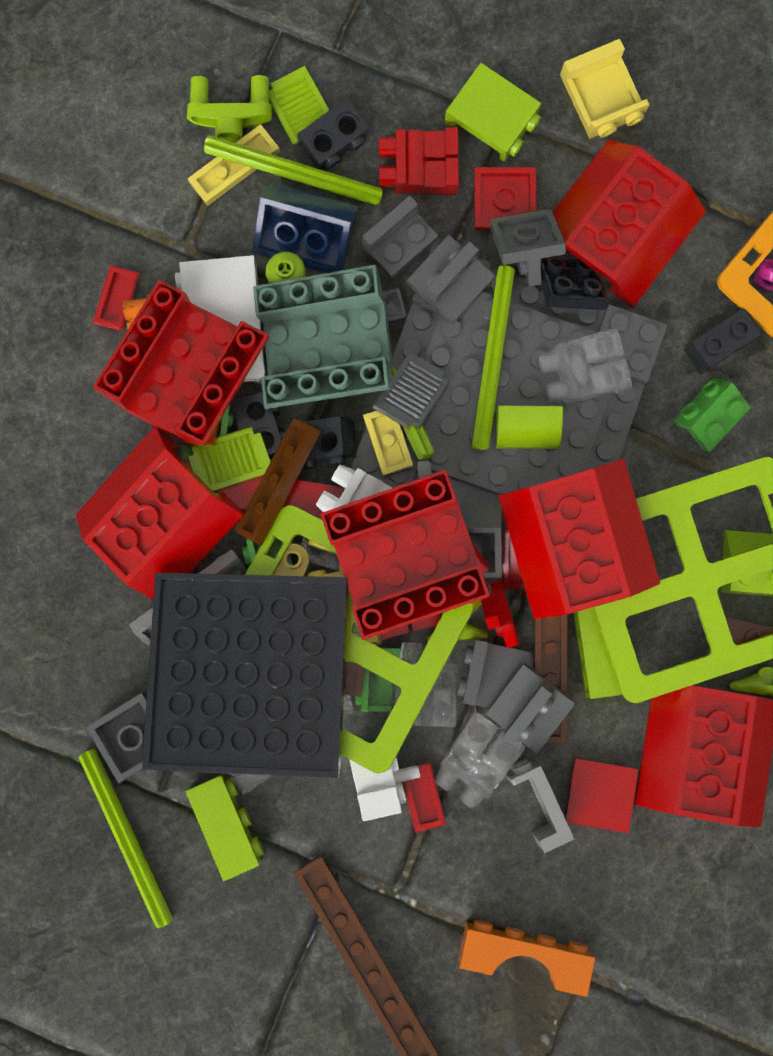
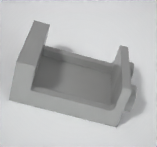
M527 759L510 765L511 771L505 774L507 779L513 786L529 780L548 821L547 825L532 831L535 841L542 851L546 853L574 840L542 767L535 761L530 762Z

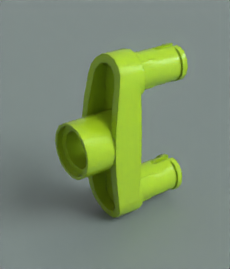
M263 75L251 77L250 103H208V79L203 76L191 77L187 119L200 126L215 128V137L236 143L243 138V128L263 125L271 120L272 105L269 103L268 77Z

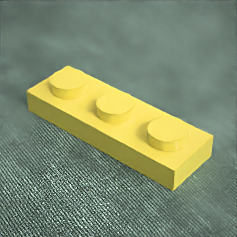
M261 124L236 142L237 144L272 155H277L280 152L278 145ZM216 157L190 176L188 181L205 204L209 206L257 169Z

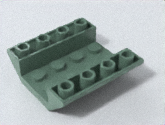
M376 265L253 286L256 317L263 323L264 332L270 336L265 344L268 376L261 377L265 409L390 389L393 362L387 307Z

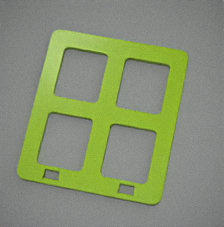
M760 458L636 499L642 521L661 514L667 517L683 570L679 574L661 579V584L632 597L594 607L622 696L627 701L639 703L773 659V634L739 645L733 642L717 593L720 586L772 570L773 542L709 563L706 560L690 510L691 506L695 503L747 486L756 485L773 531V508L768 496L773 494V458ZM686 597H692L709 644V653L654 673L642 674L626 627V618Z
M295 506L282 508L245 575L273 576L291 542L297 535H302L336 553L334 546L330 545L323 521ZM277 538L284 543L274 559L266 554L274 539ZM348 590L345 657L399 686L401 694L375 742L369 743L342 728L341 755L373 773H384L391 768L473 613L472 603L443 613L420 659L416 664L412 665L374 644L362 640L361 637L354 634L353 626L356 623L352 611L354 605Z

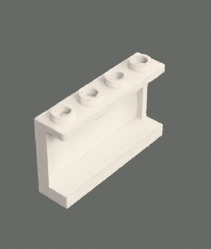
M254 255L179 262L180 273H175L176 288L185 292L192 304L236 326L239 325L240 321H243L263 331L262 322L256 317L253 286H258V274ZM264 347L243 382L254 381L255 385L262 384L261 377L267 376Z

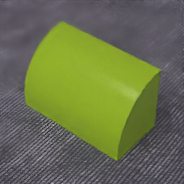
M498 405L496 410V449H559L562 437L563 406Z

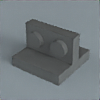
M409 195L362 236L364 257L371 264L376 262L393 279L438 240V235L418 214V204Z
M551 209L490 219V230L502 264L517 263L519 274L525 275L529 287L541 285V258L566 254L565 241Z
M448 235L408 278L407 284L448 321L454 324L492 283L495 275L477 260L479 249L470 241L463 248Z
M524 662L485 715L506 730L503 738L514 745L519 740L537 754L574 707L576 701Z

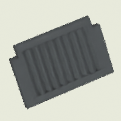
M409 352L391 378L390 389L383 390L373 405V409L407 429L411 425L420 428L450 381L443 377L445 371Z

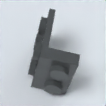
M473 640L472 646L467 645L463 664L468 665L466 677H460L457 695L462 696L461 703L490 708L524 662L531 668L533 667L534 655L528 651Z

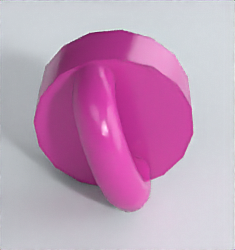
M764 259L758 266L754 279L760 288L773 292V284L767 283L763 279L773 283V259Z

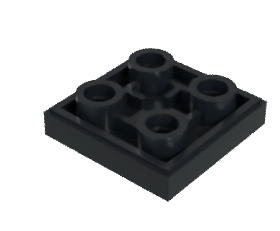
M557 256L541 258L540 287L547 307L607 309L609 300L599 273L580 259H562Z

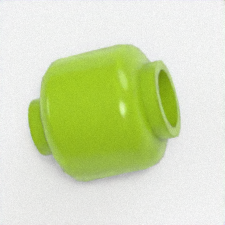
M291 252L275 254L269 259L266 266L268 283L307 277L302 259Z

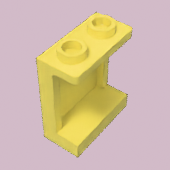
M620 39L565 61L560 73L589 139L598 135L600 138L606 137L615 132L617 127L626 123L627 126L639 123L644 119V115L650 105L647 99L641 100L623 62L622 55L625 48Z

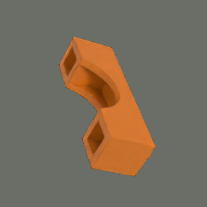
M474 920V924H465L458 957L460 969L492 976L496 968L505 960L515 956H529L537 959L548 968L555 990L588 997L595 957L590 950H587V945L575 941H569L568 945L556 943V938L543 934H537V938L524 936V931L512 927H506L505 931L493 929V924L481 920Z

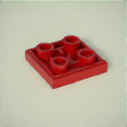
M574 758L565 811L566 822L629 833L638 769Z

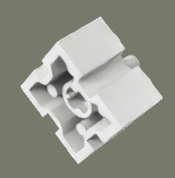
M396 757L388 771L377 774L350 760L362 820L368 821L402 813L401 804L406 803L402 782L420 778L418 765L399 769Z

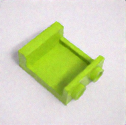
M480 63L446 110L444 123L449 127L461 126L500 153L499 159L505 162L510 155L513 157L517 155L524 143L522 140L524 134L527 131L532 133L541 119V116L538 115L541 103Z

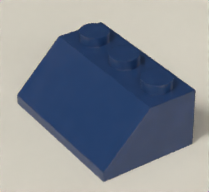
M269 182L260 197L252 252L268 257H273L280 252H291L298 255L307 268L325 273L342 271L352 239L359 206Z

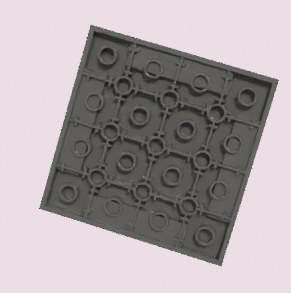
M434 243L432 245L429 256L440 244ZM477 258L480 263L495 275V279L454 324L415 292L411 308L392 357V362L397 371L408 353L412 352L445 371L443 377L450 381L422 425L435 450L432 457L428 459L431 463V474L447 470L458 504H500L498 495L619 460L643 389L649 380L667 324L610 304L606 310L547 307L540 285L529 287L526 278L514 275L490 445L488 450H477L472 448V440L498 269L492 267L491 262ZM498 405L563 406L562 437L559 449H496V410ZM400 424L413 467L383 477L366 427L356 453L357 458H354L351 469L356 471L359 468L394 488L417 480L416 459L418 458ZM502 511V530H508Z

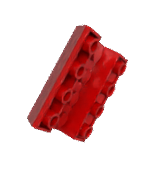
M607 140L552 213L565 241V249L610 281L612 285L609 291L634 308L706 213V210L687 181L638 146Z
M158 280L93 385V388L135 417L183 442L205 447L270 336L243 321H240L239 325L236 326L192 304L185 292Z
M155 426L75 515L83 541L127 586L151 599L154 598L155 573L190 574L245 515L224 492L214 493L175 453L179 446L164 431Z
M624 458L555 480L498 495L534 619L575 613L632 597L661 584Z
M446 469L320 513L330 545L334 546L343 575L347 577V587L354 605L352 611L362 640L490 597Z
M693 685L651 698L634 805L672 815L734 826L761 827L773 749V700Z

